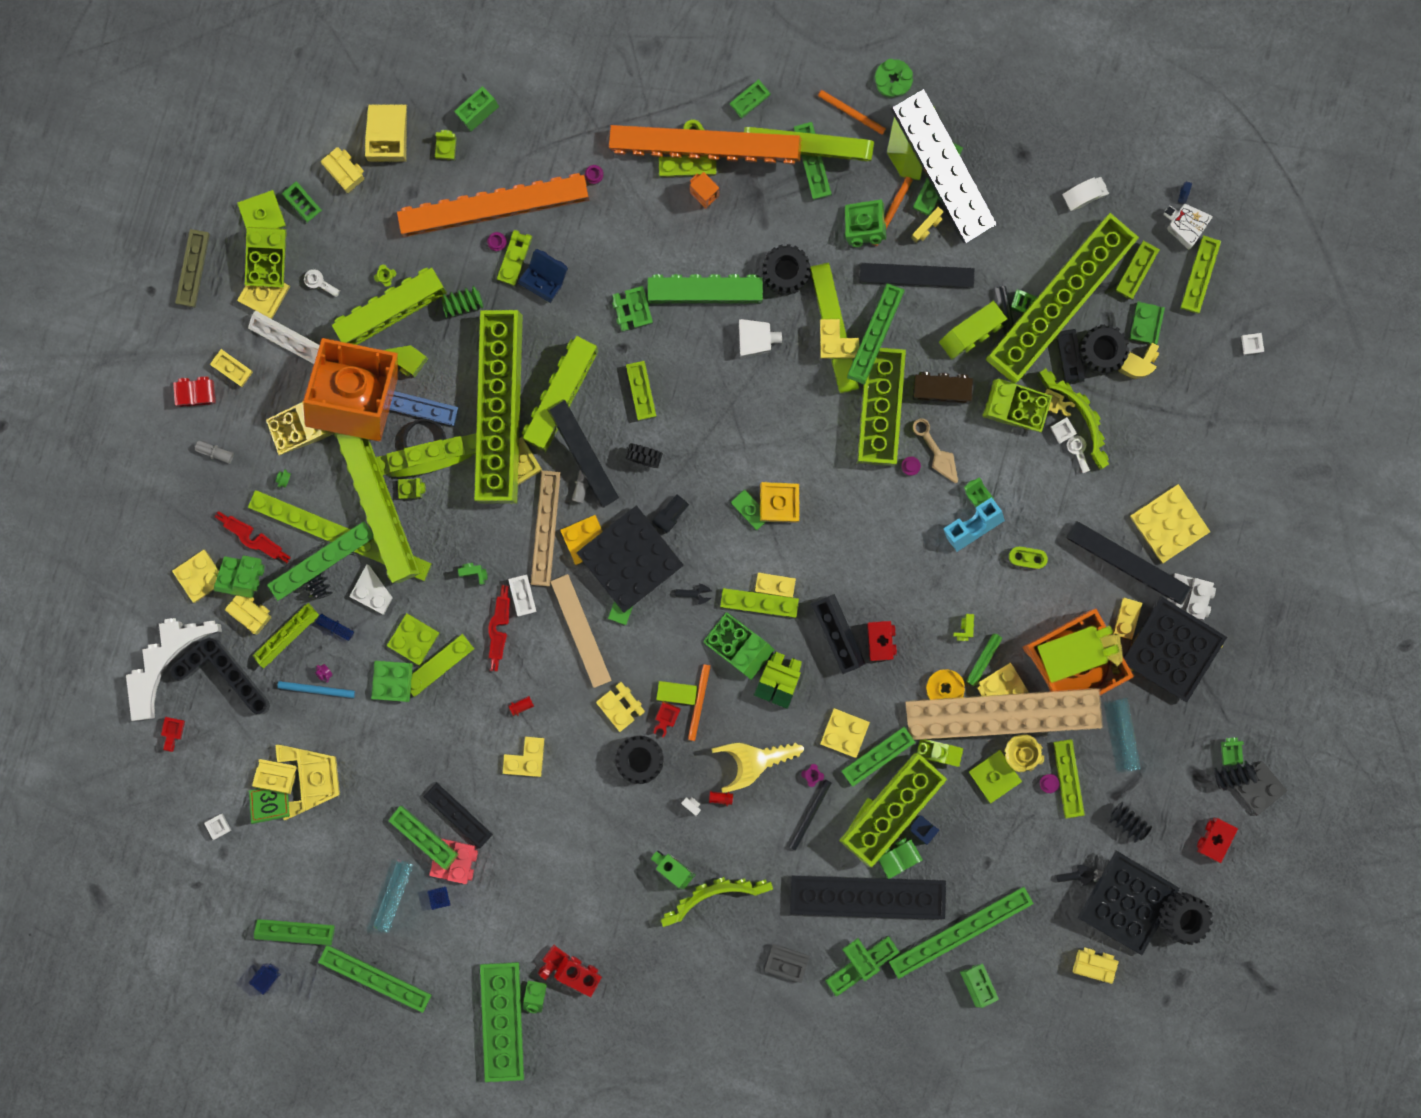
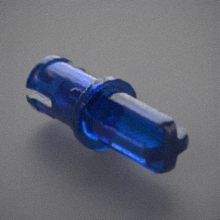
M323 613L320 614L316 621L317 625L324 627L331 634L334 633L347 641L351 640L354 635L353 630L340 624V621L327 617Z

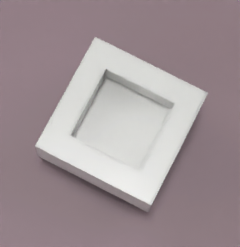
M1262 333L1241 336L1244 355L1264 352Z
M1068 418L1050 427L1059 444L1077 434Z
M686 797L681 803L695 816L701 811L699 808L700 803L693 797L690 799Z
M223 814L204 823L213 840L232 831Z

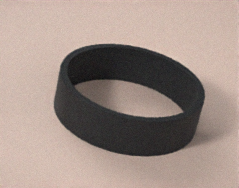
M418 419L406 428L403 444L405 448H408L407 435L413 426L421 422H430L438 426L442 432L443 440L446 439L445 432L437 422L431 419Z

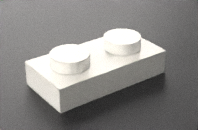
M528 575L508 579L517 616L537 612Z

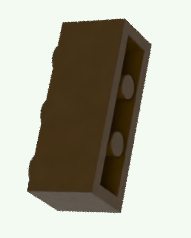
M919 372V375L914 376L913 400L970 403L972 401L973 378H968V375L965 374L949 377L948 373H938V376H931L930 372Z

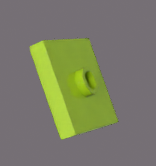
M274 190L237 202L246 229L247 227L278 229L287 227Z
M998 750L968 771L990 804L1022 782L1014 769L1008 765L1001 750Z

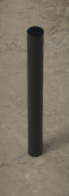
M826 779L823 782L789 848L796 851L832 782Z

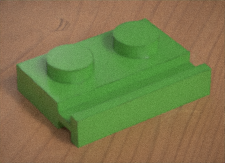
M1137 302L1129 340L1157 345L1165 307Z

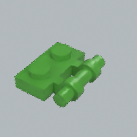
M643 286L626 290V298L622 300L619 293L612 295L614 301L612 303L613 309H616L618 316L616 320L622 332L629 330L628 322L633 321L634 328L653 324ZM623 306H629L631 315L625 316Z

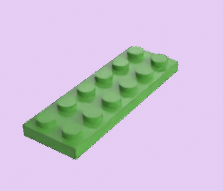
M519 962L480 964L485 1082L524 1080Z

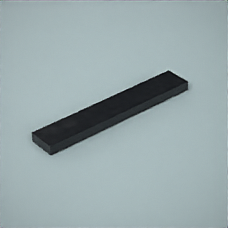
M860 263L859 283L974 288L975 268Z
M563 399L548 408L550 416L600 506L604 508L617 500L619 497L567 402Z

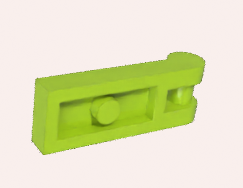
M513 231L497 277L498 281L516 286L532 235L520 234V231ZM517 241L523 242L522 248L516 246Z

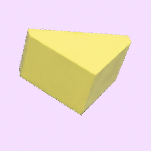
M1120 633L1100 638L1104 649L1116 644L1118 645L1120 652L1107 656V658L1117 666L1121 664L1123 655Z

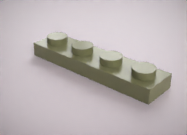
M193 229L189 231L175 301L177 305L196 307L210 236L209 232Z

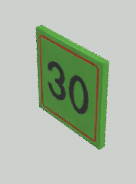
M260 788L249 790L251 824L290 817L288 794Z

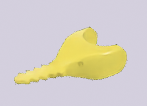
M744 743L726 744L711 748L712 753L720 751L729 753L736 760L738 766L735 780L728 786L721 788L722 793L751 785L767 767H772L773 763L778 765L780 761L786 762L787 758L792 760L793 756L799 757L804 751L803 746L794 743L792 746L787 744L785 748L780 745L778 749L772 746L770 750L767 747L762 750Z

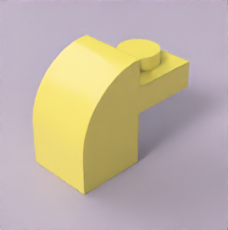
M1154 343L1150 344L1143 358L1129 352L1127 360L1124 361L1118 372L1133 379H1141L1148 376L1157 367L1150 362L1154 363L1157 359L1159 346Z

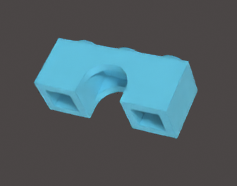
M991 497L976 507V513L972 518L965 522H962L959 518L945 527L944 532L948 541L958 552L1004 522L1005 519L1002 510Z

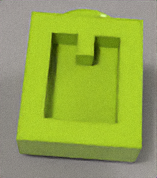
M441 130V133L436 132L435 158L455 160L457 139L455 134L449 130Z
M421 478L398 479L399 499H422V494H425L426 488L425 482H422Z
M965 614V618L961 619V629H964V633H953V637H957V641H969V638H973L974 614Z

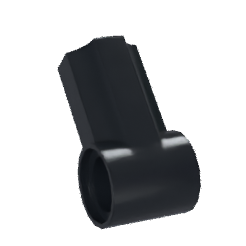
M676 494L666 508L657 514L652 523L668 534L689 504Z

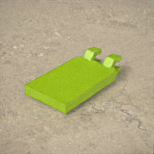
M1091 626L1037 646L1051 683L1105 664L1108 660L1107 656L1120 652L1117 644L1105 649L1102 645L1100 638L1112 634L1111 627L1108 626L1097 630L1096 627Z

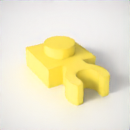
M1046 389L1045 394L1052 396L1048 411L1057 414L1058 410H1061L1064 416L1070 417L1071 414L1066 411V406L1074 408L1075 404L1073 402H1063L1065 396Z

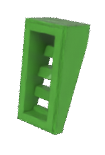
M297 181L282 193L285 199L307 223L322 211ZM298 189L299 192L291 198L289 195ZM303 195L304 198L296 204L294 201ZM308 200L309 204L301 210L299 207ZM313 206L315 209L306 216L305 212Z
M1016 290L1010 308L1013 311L1024 314L1027 310L1025 308L1027 300H1031V305L1037 296ZM1020 297L1024 298L1021 306L1018 305Z

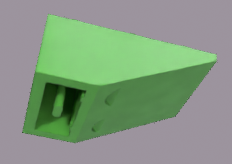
M727 612L703 641V643L751 680L775 651L766 641Z

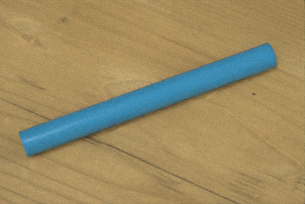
M278 681V689L347 698L355 697V691Z

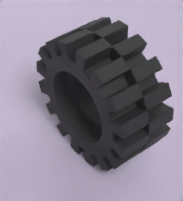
M630 443L625 458L644 466L658 468L663 453L649 447Z

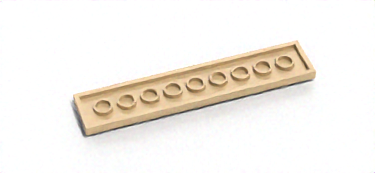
M1099 688L906 701L908 732L914 740L1097 729L1103 727Z

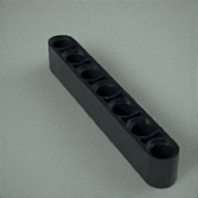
M1078 521L1074 523L1066 537L1074 544L1180 605L1183 604L1192 589L1182 581Z

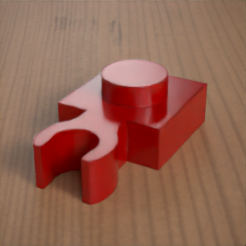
M663 701L655 717V720L660 723L655 726L654 734H656L657 729L661 728L664 731L662 737H665L667 725L674 726L681 708Z

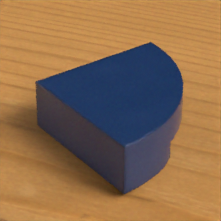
M1186 181L1182 184L1178 204L1184 205L1186 203L1192 186L1191 182Z

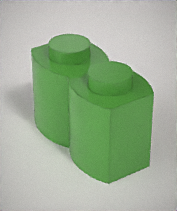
M906 838L899 840L895 843V848L891 850L888 848L879 858L878 862L888 879L923 860L911 839L906 840Z

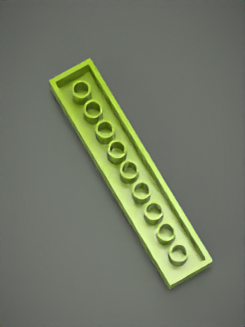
M1109 213L985 360L1009 381L1017 383L1139 237L1114 215Z
M480 310L475 501L479 504H517L523 315L518 310Z

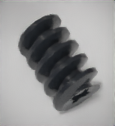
M324 572L305 583L309 584L305 588L306 591H312L308 594V598L318 600L333 594L332 591H326L330 584L323 583L328 579V577H321Z
M1245 760L1244 767L1237 762L1236 769L1232 764H1229V770L1222 766L1221 772L1214 768L1218 788L1220 789L1221 786L1224 791L1227 790L1228 785L1231 789H1234L1235 783L1238 787H1242L1243 781L1246 785H1250V779L1253 783L1258 782L1253 761L1252 765H1250Z
M1123 802L1119 803L1111 813L1109 823L1117 821L1115 828L1122 825L1121 833L1128 830L1127 837L1130 838L1134 835V843L1143 840L1153 826L1146 827L1147 821L1145 820L1140 823V816L1134 818L1135 812L1130 811L1128 813L1129 807L1125 806L1122 808Z

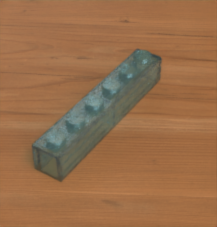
M1128 698L1114 700L1113 709L1116 710L1117 714L1115 715V720L1119 725L1117 731L1121 735L1119 741L1120 745L1123 746L1122 756L1125 757L1124 768L1127 771L1140 770Z
M397 860L373 928L389 933L397 908L400 905L401 897L404 894L405 886L408 883V878L412 872L413 864L404 860Z

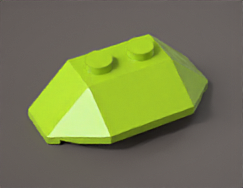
M894 117L887 155L901 177H909L919 181L922 167Z

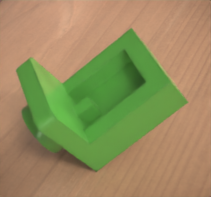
M980 477L976 480H971L964 487L967 497L975 508L992 497L983 485Z
M467 563L458 569L459 577L478 575L480 585H485V580H488L487 571L481 565L474 566L473 563Z
M1238 737L1226 738V742H1221L1222 764L1224 766L1229 764L1237 765V762L1243 764L1242 745H1244V741H1238Z
M534 981L527 982L523 1010L529 1013H542L547 984Z

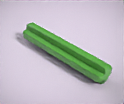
M995 633L992 634L967 678V683L972 686L977 684L1002 640L1001 636Z

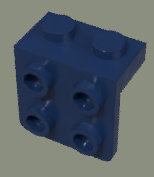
M535 249L529 267L519 279L518 284L551 303L562 288L568 267L563 262L549 256L546 252Z

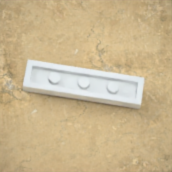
M258 311L252 314L248 329L307 361L315 363L320 345Z

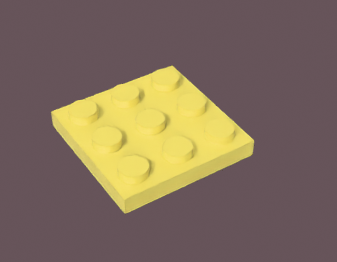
M1179 484L1130 516L1161 564L1210 533V530Z

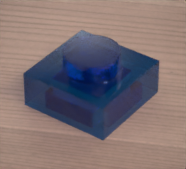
M446 886L427 891L432 910L451 905Z

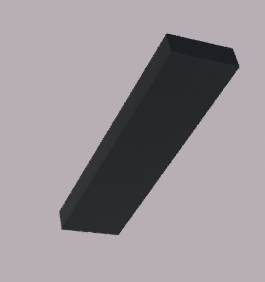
M436 782L423 796L479 849L493 835L439 783Z

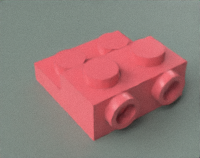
M441 838L459 855L447 870H444L433 860L429 876L468 884V880L472 881L474 869H471L472 862H476L478 850H475L476 845Z

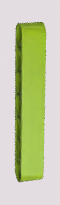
M755 127L744 128L745 133L799 135L802 139L801 154L872 161L874 141Z
M829 262L810 266L821 319H840V338H847ZM852 358L831 359L839 393L859 389L858 382L847 378L853 363Z

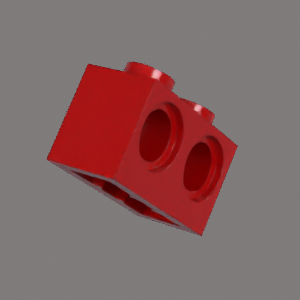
M565 956L554 977L557 981L592 997L602 978L598 973L599 969L590 964L587 967L582 965V961L574 956L571 958ZM575 967L572 974H566L568 968ZM591 975V980L583 983L584 977Z

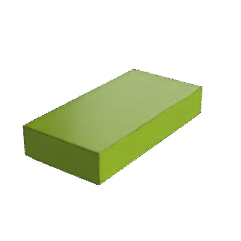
M659 681L657 700L695 705L697 686Z

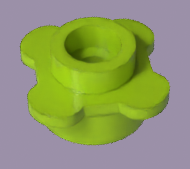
M380 265L377 274L374 275V280L383 283L385 287H389L392 284L393 277L396 276V271L394 269L390 270L386 265Z

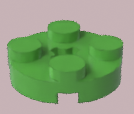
M888 59L878 67L875 74V83L878 91L888 98L905 95L911 88L913 72L905 62L897 59ZM894 74L897 75L899 81H894V83H891V78L889 76H893Z

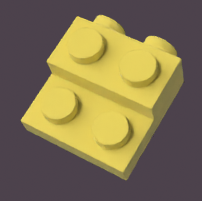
M1011 663L977 682L979 685L977 689L981 696L1029 693Z

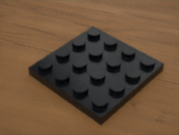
M637 505L576 552L623 613L684 566Z
M1160 597L1123 658L1129 668L1187 703L1226 641L1227 636L1164 597Z
M1115 851L1080 912L1078 919L1138 954L1143 955L1161 923L1158 920V916H1161L1159 910L1160 908L1163 909V902H1168L1169 896L1175 897L1174 894L1178 893L1180 888L1122 853Z

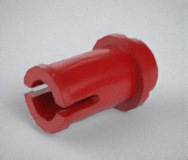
M527 696L518 702H511V705L508 707L513 716H519V713L533 708L534 705L530 696Z
M710 791L709 803L726 804V807H728V805L733 803V794L730 791L728 793Z

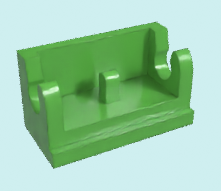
M482 86L454 112L461 122H464L466 127L473 131L499 106L494 97Z
M983 964L973 965L972 968L960 972L975 1007L983 1008L999 1000Z

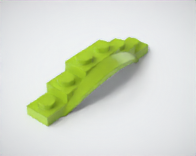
M1047 369L1039 372L1038 377L1046 389L1050 390L1052 388L1061 393L1070 402H1073L1081 413L1092 438L1093 452L1090 456L1099 470L1109 465L1107 454L1099 449L1105 445V438L1098 428L1101 424L1099 422L1101 418L1095 410L1092 411L1090 408V401L1085 394L1082 395L1080 392L1076 394L1069 383H1065L1063 380L1056 384V377L1052 371L1048 372Z
M477 433L404 448V450L387 453L386 455L376 457L383 476L402 477L438 471L462 462L476 454Z
M724 877L713 880L714 884L707 886L704 883L695 886L696 890L693 891L694 896L692 898L687 897L679 900L680 904H677L678 913H675L673 910L663 914L664 917L661 918L662 925L665 927L682 921L693 906L710 896L724 892H744L756 896L773 890L772 883L763 879L755 882L756 886L752 887L750 880L746 881L745 878L730 883L729 879L725 880Z

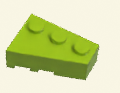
M992 301L951 329L939 343L951 360H953L964 351L967 353L972 350L978 341L980 343L990 337V332L996 333L1004 327L1002 323L1007 318L997 304Z

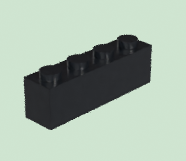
M835 594L812 603V607L842 674L865 665V661Z

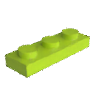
M682 156L681 158L659 157L660 177L695 176L697 173L700 175L703 172L707 176L716 175V160H709L706 156H700V159H691L689 156Z
M1143 240L1115 291L1132 300L1160 249Z
M645 361L626 364L638 421L657 417Z

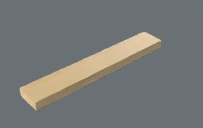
M541 471L531 585L550 587L561 472Z
M567 574L550 581L593 687L596 688L612 681L569 575Z

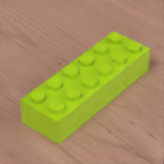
M433 268L422 269L418 272V276L403 280L401 282L402 285L399 287H391L384 292L385 295L379 298L378 296L373 297L368 301L369 304L364 307L358 306L351 311L350 315L346 317L343 315L335 319L332 327L340 341L359 345L441 298L443 294L446 295L447 292Z
M578 336L569 341L566 348L568 349L567 354L561 357L557 365L559 366L557 374H552L549 380L550 387L548 391H543L540 397L541 404L539 408L535 407L531 417L533 420L531 424H526L522 432L526 443L544 452H547L558 431L547 409L563 399L569 407L571 406L598 354L596 345Z
M880 348L868 379L863 384L857 463L884 466L897 465L906 350Z
M914 753L839 841L866 866L873 867L947 781V778L920 754Z

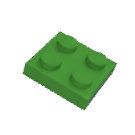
M375 661L371 699L410 702L413 663Z

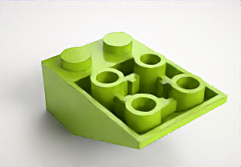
M247 227L245 285L284 287L287 229Z
M996 379L993 380L982 417L1042 433L1052 396L1006 380Z

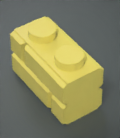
M336 147L321 160V163L342 188L349 193L365 179L362 175L364 171L357 163L355 165L351 163L350 159L352 157L345 149L341 151Z
M236 595L225 611L252 633L259 634L271 619V616L268 614L270 610L262 604L260 606L253 602L255 600L254 597L248 598Z
M1090 948L1078 949L1073 973L1112 984L1118 966V961L1114 959V955L1103 953L1100 956L1095 954L1096 950Z

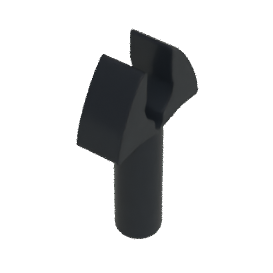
M699 583L697 590L676 589L675 596L696 598L698 605H701L712 598H703L699 593L703 591L712 592V590Z
M1078 864L1079 869L1076 872L1059 874L1056 876L1057 882L1079 880L1081 886H1084L1092 881L1094 877L1084 878L1080 875L1084 871H1092L1093 869Z

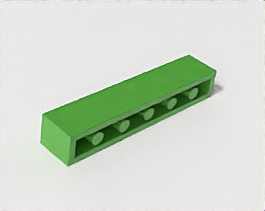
M655 274L652 275V278H648V303H762L763 277H759L756 274H750L747 277H739L737 274L720 277V275L712 274L706 278H701V275L698 274L690 275V278H682V275L679 274L671 275V278H663V275Z

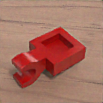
M165 717L161 736L166 737L163 750L174 751L175 739L181 740L185 725L184 720Z
M553 945L542 959L546 964L538 971L539 976L547 980L553 970L557 971L565 956L570 958V956L556 945Z

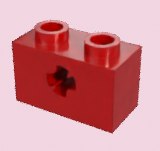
M891 621L868 622L869 661L893 660L894 656H897L896 644H893L892 637L895 636V625H891ZM879 636L887 639V643H884L885 646L877 643V639H880Z
M1214 817L1213 820L1210 819L1205 827L1207 832L1204 837L1199 839L1196 847H1198V853L1221 863L1238 828ZM1217 835L1219 836V837H1217V838H1219V842H1218V843H1217V842H1214V840H1212V837H1213V836H1217Z

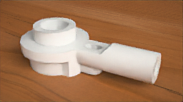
M309 270L305 274L304 282L308 287L312 289L322 288L335 297L339 295L340 290L325 282L322 273L318 270Z
M1076 435L1068 440L1067 449L1077 456L1081 470L1085 473L1090 471L1083 453L1086 448V441L1081 436Z

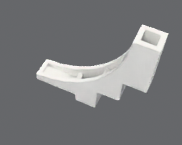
M176 618L165 619L164 623L159 624L162 647H160V644L148 645V649H142L145 672H143V669L132 670V674L126 675L131 721L155 718L154 703L157 687L169 663L181 650L192 642L207 635L222 632L221 624H215V621L203 622L204 626L196 627V623L185 624L183 628L182 622L176 621Z

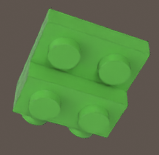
M882 199L845 205V238L849 245L861 247L863 243L880 244L881 240H886V223Z
M244 555L242 559L224 556L214 585V591L252 598L254 591H258L259 576H263L265 565H262V559Z

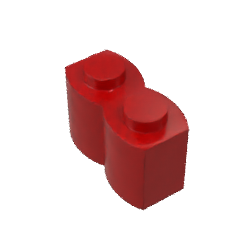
M197 377L196 381H190L189 378H180L178 382L173 383L175 406L177 407L216 404L214 381L209 380V377Z

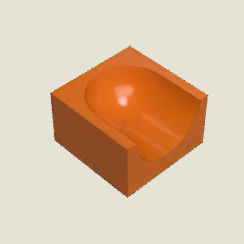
M322 338L303 401L305 427L381 442L398 380V353Z
M1096 608L1083 613L1022 647L1039 669L1050 691L1099 688L1100 695L1134 677L1124 658L1122 663L1117 666L1120 674L1116 675L1112 673L1111 666L1116 664L1108 659L1105 664L1051 683L1037 646L1091 626L1096 627L1097 630L1105 628L1106 625Z

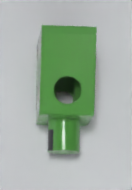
M658 850L651 858L658 865L656 870L680 889L684 890L696 875L670 854L665 856ZM669 864H672V865H673V868H672L671 871L668 870V865H669Z

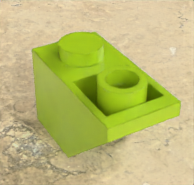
M411 345L385 349V351L398 353V366L401 367L399 371L407 377L410 374L416 377L428 360L424 354Z
M920 739L917 753L926 760L959 767L964 748Z

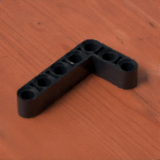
M215 638L204 639L171 667L172 677L178 680H186L210 661L253 713L265 714L270 708L268 699L221 642ZM210 641L215 643V649L212 652H209L207 649V644ZM197 653L200 656V662L194 664L192 657ZM222 656H225L228 661L224 667L219 664V659ZM180 666H183L185 668V674L180 677L177 673V669ZM234 671H238L240 674L237 681H233L231 678V674ZM247 685L252 689V693L249 696L243 693V689ZM259 700L264 703V708L261 711H258L255 707L256 702Z

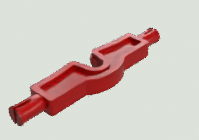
M220 511L217 512L218 515H215V518L223 522L225 528L238 535L240 541L245 546L254 550H261L274 559L279 558L288 564L289 561L287 559L290 560L291 556L282 552L283 548L275 544L267 536L261 533L254 541H251L250 536L254 530L252 526L239 521L231 515L227 517Z
M501 585V594L496 600L495 615L491 618L488 627L491 638L489 658L492 659L490 671H498L499 660L503 659L507 639L506 633L496 630L497 625L509 624L511 599L508 598L510 586L507 585L506 589L505 585Z

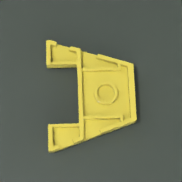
M275 745L277 762L294 760L298 762L301 800L289 802L290 817H285L283 820H288L340 795L336 756L284 745Z

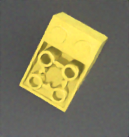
M368 105L365 137V157L368 162H406L407 105Z
M303 402L266 419L279 455L320 441L334 434L330 431L305 427Z

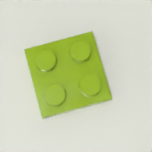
M406 613L387 646L420 666L440 633Z

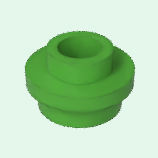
M286 469L283 472L279 471L275 480L279 488L281 486L286 488L291 473H288Z

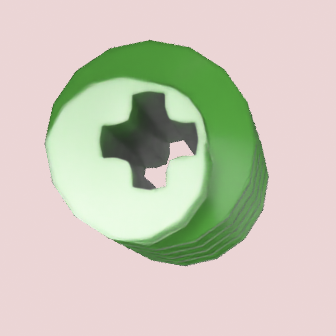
M472 286V292L465 288L464 294L457 290V296H454L452 292H450L449 298L445 294L442 295V304L446 318H448V312L454 317L455 310L461 315L463 308L469 313L470 306L475 311L478 304L482 309L484 308L480 292L474 286Z

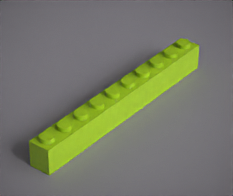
M333 432L339 441L340 452L345 457L347 470L354 481L353 486L359 494L360 505L365 510L367 523L374 534V542L379 547L380 558L385 563L388 578L392 583H402L419 575L420 572L369 439Z

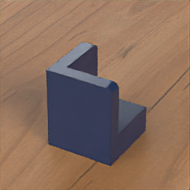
M919 815L908 829L926 845L939 832V829L922 815Z

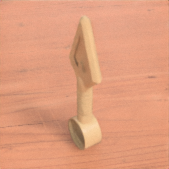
M916 420L912 425V431L915 435L922 436L934 454L932 468L952 482L957 483L958 477L953 453L940 451L929 434L930 425L927 420ZM919 422H923L926 425V431L923 433H919L916 430V424Z

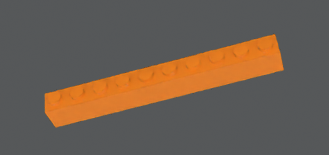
M611 125L609 148L617 155L633 152V155L644 156V153H651V156L663 157V154H670L672 158H681L682 155H688L691 159H700V156H706L709 160H719V157H724L728 161H738V158L745 159L746 162H757V159L764 160L765 163H776L777 160L783 161L784 164H795V162H800L802 139L799 135Z
M575 173L569 175V178L555 177L550 179V182L545 183L543 181H535L529 186L520 184L513 186V189L509 190L499 188L494 190V193L489 194L487 192H479L474 197L464 195L457 197V200L454 201L444 199L438 201V204L423 203L418 208L404 207L401 208V211L397 212L401 235L404 238L589 201L585 176Z

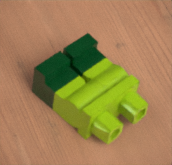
M775 651L771 660L767 662L753 696L770 702L775 686L778 685L772 703L788 709L801 674L799 671L802 662L792 658L789 667L781 665L785 655Z

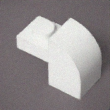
M1094 177L1068 190L1063 196L1070 211L1084 207L1094 200L1107 196L1109 192L1102 178L1095 179Z

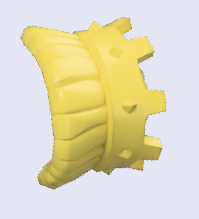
M1030 735L1014 736L1006 745L1005 758L1007 763L1017 772L1032 771L1038 764L1041 765L1044 762L1041 744Z

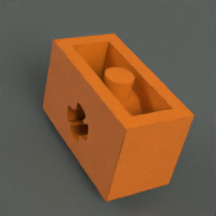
M705 172L700 175L697 173L690 180V193L705 209L719 197L720 188Z

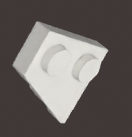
M366 564L349 597L384 615L393 597L371 566Z

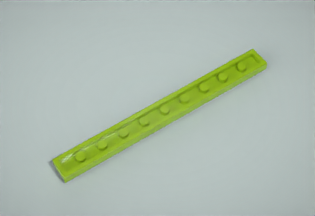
M255 490L248 505V508L329 542L335 541L350 531L346 527ZM374 539L354 551L385 565L380 558V550ZM413 556L420 572L419 575L414 577L425 581L432 563Z

